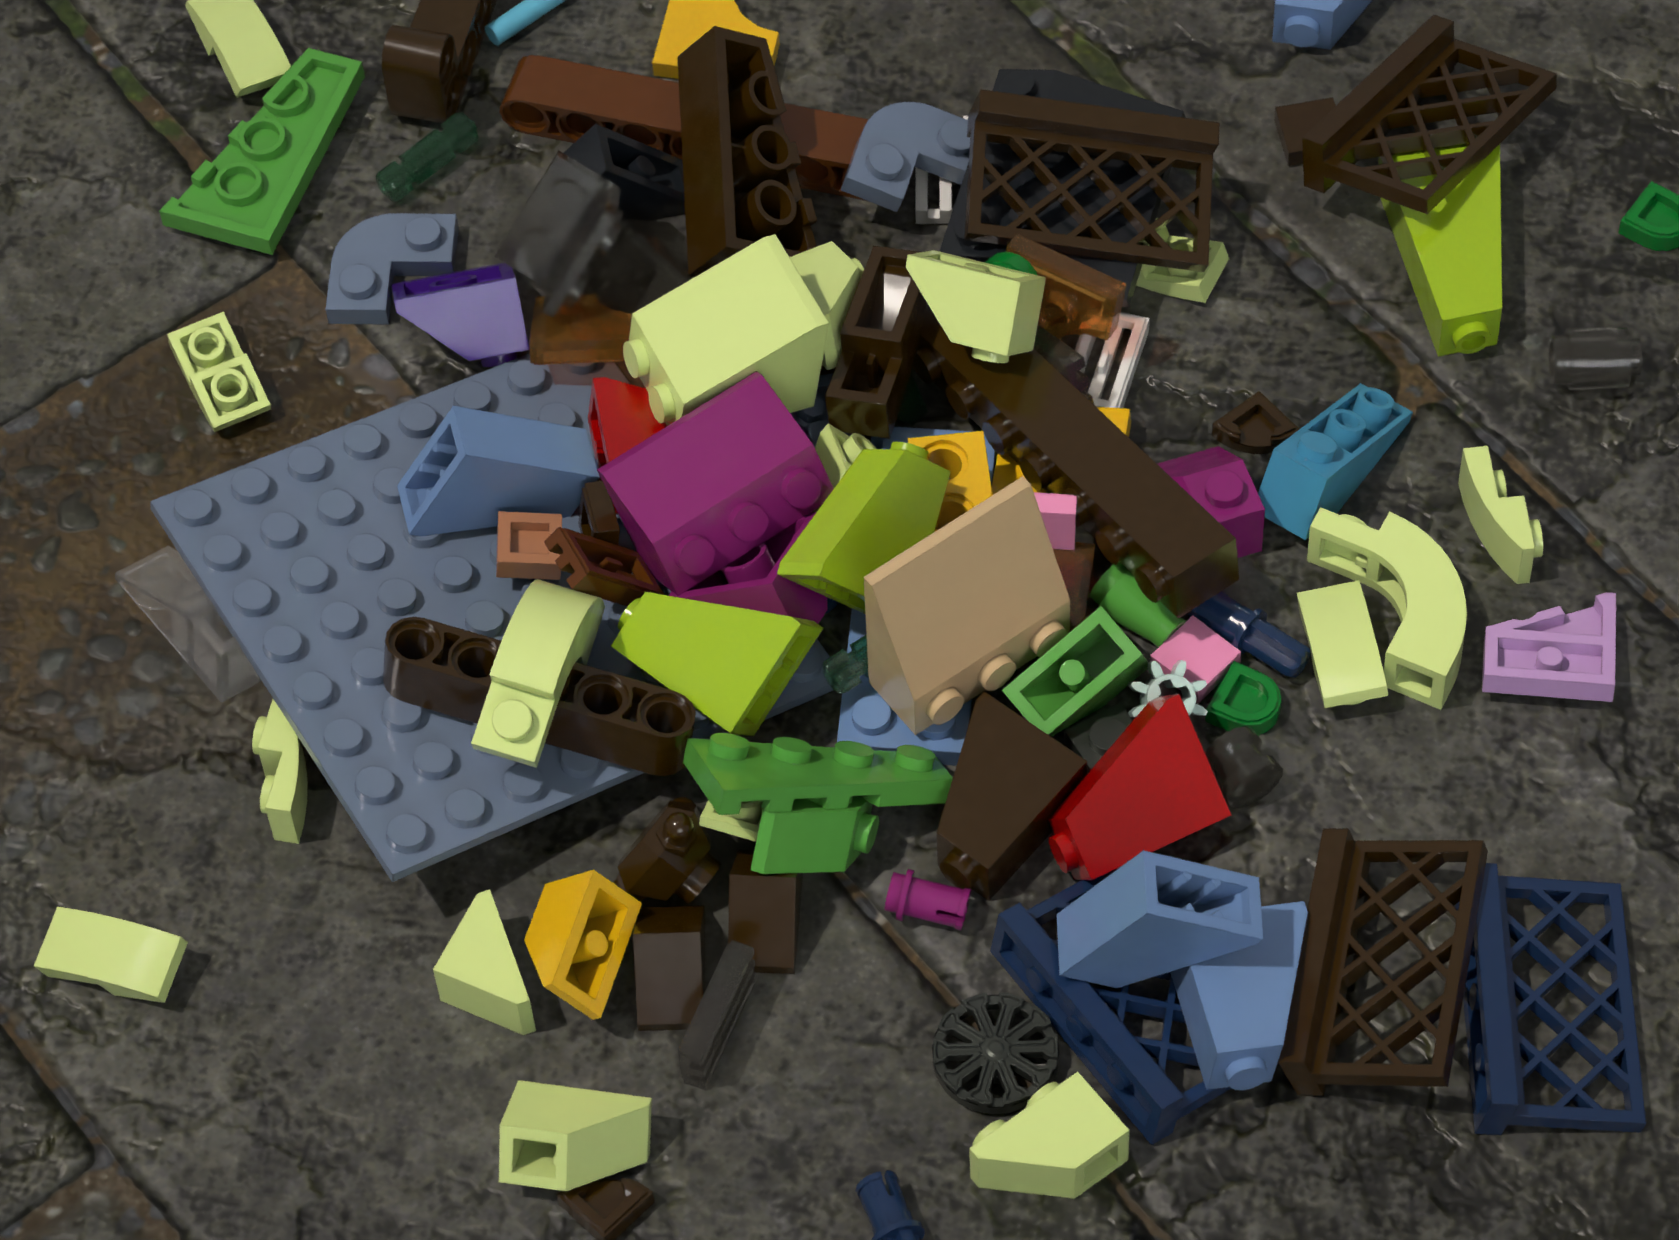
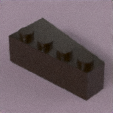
M714 26L677 56L688 275L694 277L763 237L776 234L789 257L817 247L811 225L817 222V217L812 199L803 198L795 168L801 164L796 142H790L785 134L780 117L786 112V107L767 39Z

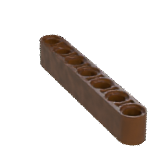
M540 55L525 56L518 61L500 106L502 119L515 130L530 135L575 143L592 126L598 124L682 159L679 82ZM785 103L786 112L780 117L785 134L790 142H796L801 164L795 170L800 188L864 200L841 191V187L857 141L869 119Z

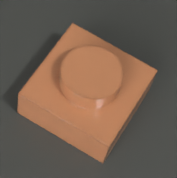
M498 511L496 577L560 580L561 570L555 562L560 555L550 552L544 541L558 527L562 528V514Z

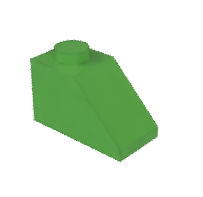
M1100 606L1002 689V691L1027 721L1052 737L1105 706L1125 689L1129 682H1133L1148 669V661L1102 606Z
M853 796L852 803L849 804L848 809L825 810L818 803L808 799H794L792 811L768 813L763 809L750 871L760 874L845 872L861 853L868 854L871 851L878 831L879 816L871 814L873 804L867 802L862 796Z

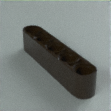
M408 617L400 619L393 623L386 633L383 671L385 688L394 698L400 701L478 724L492 682L489 674L501 640L426 618ZM575 662L561 693L545 743L651 775H673L685 767L683 763L687 738L693 737L696 712L689 699L676 691Z

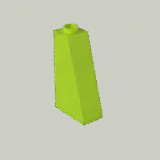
M1465 144L1434 148L1438 156L1462 152L1466 149ZM1500 144L1428 214L1380 197L1438 357L1459 352L1471 354L1485 347L1497 345L1502 314ZM1420 150L1394 154L1392 158L1394 162L1425 158L1423 151ZM1380 157L1378 165L1383 164ZM1432 175L1401 180V182L1424 189L1433 181Z

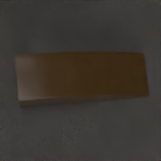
M873 245L840 332L842 353L825 395L829 424L842 432L891 438L910 377L927 304L906 269L907 255L920 253L918 251Z

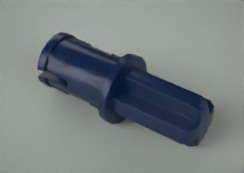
M1222 591L1191 610L1188 614V618L1192 615L1240 650L1241 655L1247 651L1285 676L1298 677L1310 659V649L1268 623L1265 611L1260 608L1253 611L1230 598Z
M886 1170L884 1174L886 1185L883 1182L880 1171L866 1176L856 1185V1193L862 1202L873 1229L874 1236L872 1240H922L924 1238L925 1230L920 1221L913 1219L895 1172Z

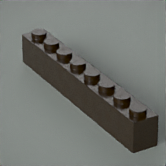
M928 303L926 304L913 361V367L918 376L927 384L934 382L947 395L952 408L961 418L967 419L970 417L983 429L987 441L997 453L1001 455L1007 453L1020 465L1023 475L1034 489L1038 491L1045 489L1048 493L1077 496L1076 527L1082 525L1096 539L1098 547L1108 561L1115 565L1121 563L1135 577L1140 590L1150 601L1154 603L1160 601L1177 618H1180L1239 580L1236 538L1034 348L1033 351L1009 356L1008 363H994L976 359L971 356L972 347L953 343L949 340Z

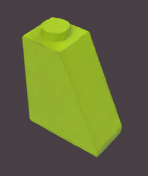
M892 442L890 449H863L780 561L777 575L865 614L864 577L935 532L951 471L927 460L929 452L922 447L910 443Z
M645 592L641 598L632 601L622 613L618 622L620 632L611 644V647L670 690L686 696L697 710L727 732L754 736L823 630V627L815 621Z

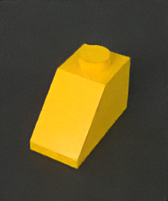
M594 869L546 883L524 939L543 987L592 1020L601 1018L642 903Z

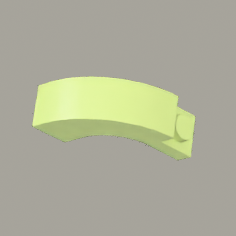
M1320 507L1310 525L1307 561L1355 581L1359 580L1360 583L1375 589L1386 597L1395 608L1401 621L1385 655L1384 675L1387 688L1441 710L1458 675L1467 620L1465 593L1453 563L1444 550L1427 533L1405 518L1390 511L1380 530H1376L1367 526L1355 516L1348 514L1339 515Z
M539 579L534 580L530 584L511 617L489 676L492 682L471 742L473 749L537 768L567 678L575 662L587 665L605 610L602 598Z

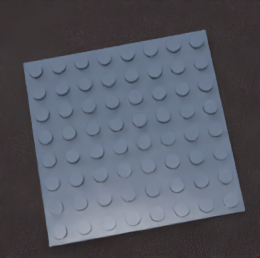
M591 330L150 501L151 511L392 882L645 773L546 743L544 744L537 768L475 750L471 742L477 723L400 701L386 690L383 682L386 633L393 623L403 618L420 617L502 641L520 599L530 584L537 580L496 577L497 526L427 536L409 535L397 488L398 483L452 406L584 428L587 430L594 455L588 423L593 378L606 377L630 383ZM580 505L571 517L562 518V528L581 533L578 524ZM616 514L620 528L618 545L637 551L619 514ZM561 571L560 580H539L571 589L567 579L572 574ZM656 580L664 595L669 596L671 590ZM602 599L605 610L587 666L669 689L611 647V644L620 632L618 622L627 606ZM817 639L765 720L843 686L844 675ZM694 707L696 715L692 738L710 739L711 735L715 733H729Z

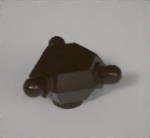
M678 797L673 801H669L620 859L618 864L619 873L613 883L640 902L646 897L667 901L675 893L687 904L691 903L721 866V863L708 853L712 841L706 827L699 826L700 812L697 805L686 797Z

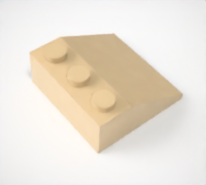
M1023 476L864 577L869 683L914 735H917L932 724L941 725L948 722L957 715L963 704L985 690L994 691L1010 680L1015 670L1035 657L1044 655L1070 633V598L1032 486Z

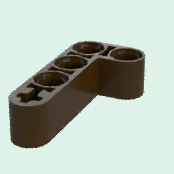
M420 0L410 27L392 25L389 28L382 52V73L389 110L392 115L451 124L454 121L486 33L485 26L489 24L497 0Z

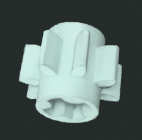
M1178 660L1173 665L1171 674H1164L1161 666L1156 661L1148 662V671L1152 678L1145 684L1142 682H1129L1128 684L1132 691L1140 693V705L1133 707L1128 712L1130 717H1136L1149 701L1161 695V689L1158 685L1161 682H1164L1167 688H1180L1182 692L1181 699L1188 715H1207L1208 711L1203 706L1196 704L1195 692L1202 690L1207 685L1206 680L1189 682L1184 678L1186 661Z

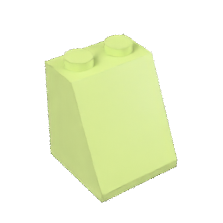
M776 234L763 237L632 313L629 341L624 342L623 355L633 378L640 377L647 389L650 407L655 419L659 423L665 422L667 426L756 371L762 374L787 410L792 413L814 407L829 322Z

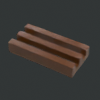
M558 527L544 541L550 552L560 555L555 560L559 569L572 574L567 579L572 590L624 606H628L635 599L641 598L645 592L664 595L637 551Z

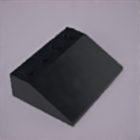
M999 69L992 90L1186 118L1181 110L1058 70ZM986 141L985 158L1001 176L1022 161L1008 144ZM1029 147L1033 152L1038 149ZM1051 151L1041 159L1042 163L1061 184L1082 170L1067 152ZM1090 156L1092 160L1097 158L1096 156ZM1111 159L1100 168L1121 192L1142 178L1125 160ZM968 163L939 252L986 262L990 257L1000 252H1011L1022 256L1030 262L1038 276L1046 277L1041 304L1130 307L1142 264L964 240ZM1149 164L1152 168H1155L1157 166L1154 164ZM1171 168L1160 175L1166 184ZM1027 169L1009 183L1029 208L1050 194V191L1030 169ZM983 177V190H984V189L987 188L989 185H991V184L985 179V177ZM1087 177L1069 191L1089 216H1092L1110 202L1090 177ZM1147 185L1131 197L1129 201L1151 225L1156 221L1162 200ZM998 192L982 203L981 223L1008 226L1019 217ZM1058 201L1037 215L1052 233L1067 235L1079 226ZM1118 209L1097 223L1112 241L1127 243L1139 234ZM1026 224L1023 227H1021V229L1030 230V228ZM1084 233L1082 236H1080L1090 238L1087 233ZM1144 241L1140 245L1148 246V243Z

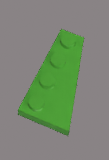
M307 48L263 97L264 106L248 122L242 120L228 135L229 144L212 163L208 160L202 163L191 176L192 185L179 199L171 197L159 212L163 226L273 255L365 78L362 61Z
M715 733L711 735L710 739L687 738L683 759L684 765L718 815L739 814L741 803L745 801H762L761 808L768 813L792 811L794 799H808L818 803L825 810L848 809L849 804L852 803L853 796H862L867 802L878 807L945 804L953 779L932 751L915 745H901L897 747L896 751L873 750L865 744L854 741H840L835 744V747L811 746L806 741L792 737H778L773 740V743L749 742L747 739L735 734Z

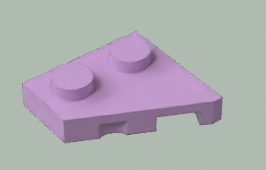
M1606 592L1596 595L1593 607L1565 614L1562 608L1557 606L1537 612L1529 619H1512L1487 626L1483 647L1482 692L1613 702L1616 660V593Z

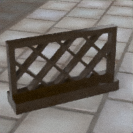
M1433 15L1302 137L1304 186L1325 193L1336 182H1340L1428 214L1557 88V73L1454 38V21ZM1457 63L1480 70L1450 75ZM1516 83L1528 86L1524 90L1501 93L1499 86ZM1487 88L1490 95L1459 99L1457 93ZM1446 95L1448 100L1446 102L1418 106L1425 97ZM1496 112L1498 114V117L1493 121L1469 124L1467 117ZM1455 119L1457 126L1428 131L1425 123ZM1413 125L1415 133L1385 137L1393 128ZM1465 144L1466 149L1462 152L1438 156L1434 148ZM1420 150L1423 151L1425 158L1394 162L1392 158L1394 154ZM1380 157L1383 163L1367 167L1355 165L1359 160ZM1430 175L1433 177V181L1424 189L1401 182V180Z
M980 89L968 114L967 137L971 138L964 240L1204 272L1209 264L1213 153L1219 145L1220 123ZM986 141L1008 144L1022 161L1001 176L985 158ZM1029 147L1038 149L1033 152ZM1051 151L1067 152L1082 170L1061 184L1042 163L1041 159ZM1090 156H1096L1097 158L1092 160ZM1111 159L1125 160L1142 178L1121 192L1100 168ZM1149 164H1154L1157 166L1155 168H1152ZM1171 167L1196 170V190L1182 201L1160 177L1161 174ZM1027 169H1030L1050 191L1049 195L1031 208L1009 185L1011 181ZM983 177L991 184L984 190ZM1087 177H1090L1110 200L1109 203L1092 216H1089L1069 193L1070 190ZM1147 185L1151 187L1170 209L1151 225L1129 201L1131 197ZM997 192L1019 216L1008 226L981 223L982 203ZM1058 201L1079 226L1067 235L1052 233L1037 215ZM1193 203H1195L1194 215L1188 209ZM1118 209L1139 234L1127 243L1112 241L1097 223ZM1177 217L1193 235V252L1171 249L1157 231ZM1026 224L1030 228V230L1021 229V227H1023ZM1084 233H1087L1090 238L1080 236H1082ZM1146 241L1150 246L1140 244Z
M1323 828L1285 1039L1278 1060L1297 1095L1323 1096L1326 1084L1448 1087L1488 849L1483 840L1355 841L1348 828ZM1371 862H1398L1406 870L1378 893L1367 883ZM1446 862H1466L1464 877L1442 894L1426 878ZM1419 884L1433 900L1403 922L1389 906ZM1364 896H1366L1369 900L1363 904ZM1459 902V908L1457 911L1454 906ZM1379 913H1382L1396 929L1365 951L1356 941L1358 930ZM1446 913L1456 924L1454 935L1431 952L1416 935ZM1406 942H1409L1423 959L1393 981L1378 964ZM1355 953L1358 958L1353 961V956ZM1449 961V966L1447 970L1444 964ZM1371 971L1385 988L1355 1010L1346 1000L1347 988ZM1433 972H1436L1445 981L1444 994L1420 1011L1406 996V993ZM1398 1001L1413 1018L1382 1041L1367 1023ZM1343 1012L1348 1016L1344 1020H1342ZM1439 1020L1438 1030H1437V1028H1436L1433 1024H1434L1436 1021ZM1358 1030L1375 1046L1355 1063H1334L1337 1046ZM1423 1031H1426L1435 1041L1432 1064H1403L1395 1053ZM1387 1060L1390 1064H1383V1062Z

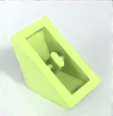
M489 889L477 893L433 968L440 1001L522 1035L535 1032L536 1028L530 999L491 891Z

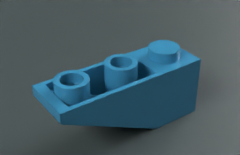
M1361 383L1273 449L1258 492L1265 508L1264 517L1300 538L1308 539L1310 525L1320 507L1336 514L1340 511L1410 422L1413 411L1394 402V399L1383 390L1367 387Z

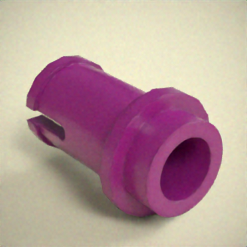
M911 869L907 870L906 875L893 872L884 911L896 913V920L903 921L904 916H909L954 927L955 930L962 931L969 906L968 901L970 900L971 889H961L914 877L915 870Z

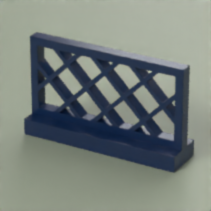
M1486 863L1463 997L1475 1134L1502 1135L1507 1125L1641 1133L1646 1125L1621 884L1498 876L1497 864ZM1506 898L1528 899L1546 916L1528 931L1507 912ZM1459 902L1455 905L1457 911L1459 908ZM1576 902L1604 904L1606 925L1595 935L1590 933L1567 912ZM1553 923L1581 946L1565 963L1537 939ZM1510 937L1516 942L1512 947L1510 945ZM1606 938L1608 942V948L1602 943ZM1524 950L1552 974L1535 991L1513 972L1512 961ZM1589 954L1611 973L1612 984L1601 995L1572 971ZM1559 982L1588 1006L1571 1023L1543 999ZM1515 997L1522 1002L1517 1008ZM1612 997L1614 1000V1007L1608 1003V1001ZM1529 1010L1558 1034L1541 1051L1518 1032L1517 1021ZM1594 1014H1597L1617 1032L1618 1045L1607 1055L1578 1031ZM1565 1042L1594 1067L1577 1084L1548 1059ZM1521 1057L1527 1062L1523 1068L1521 1066ZM1618 1058H1620L1621 1068L1614 1063ZM1535 1070L1564 1095L1554 1106L1525 1104L1523 1081ZM1602 1074L1623 1093L1625 1110L1603 1109L1584 1090ZM1573 1103L1576 1107H1567V1106H1568L1569 1104Z
M1115 869L1093 880H1081L1028 910L1021 903H1018L999 913L990 952L1033 1004L1049 1017L1053 1028L1147 1141L1153 1145L1173 1133L1176 1120L1231 1088L1206 1090L1203 1081L1181 1093L1165 1074L1166 1060L1199 1066L1193 1047L1169 1043L1172 1021L1186 1023L1180 1004H1175L1176 989L1170 972L1155 976L1156 978L1169 980L1166 1002L1128 994L1129 985L1120 987V991L1115 992L1094 988L1086 981L1059 976L1058 940H1053L1041 926L1054 918L1057 919V913L1117 870ZM1125 1011L1163 1019L1160 1041L1133 1036L1123 1024Z

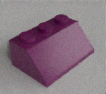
M757 371L597 469L637 552L644 560L653 577L678 596L819 508L834 489L813 443L762 374Z

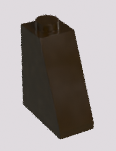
M983 692L975 702L936 834L938 866L945 878L957 888H971L990 901L1052 833L1053 829L1048 819L1087 775V761L986 692Z

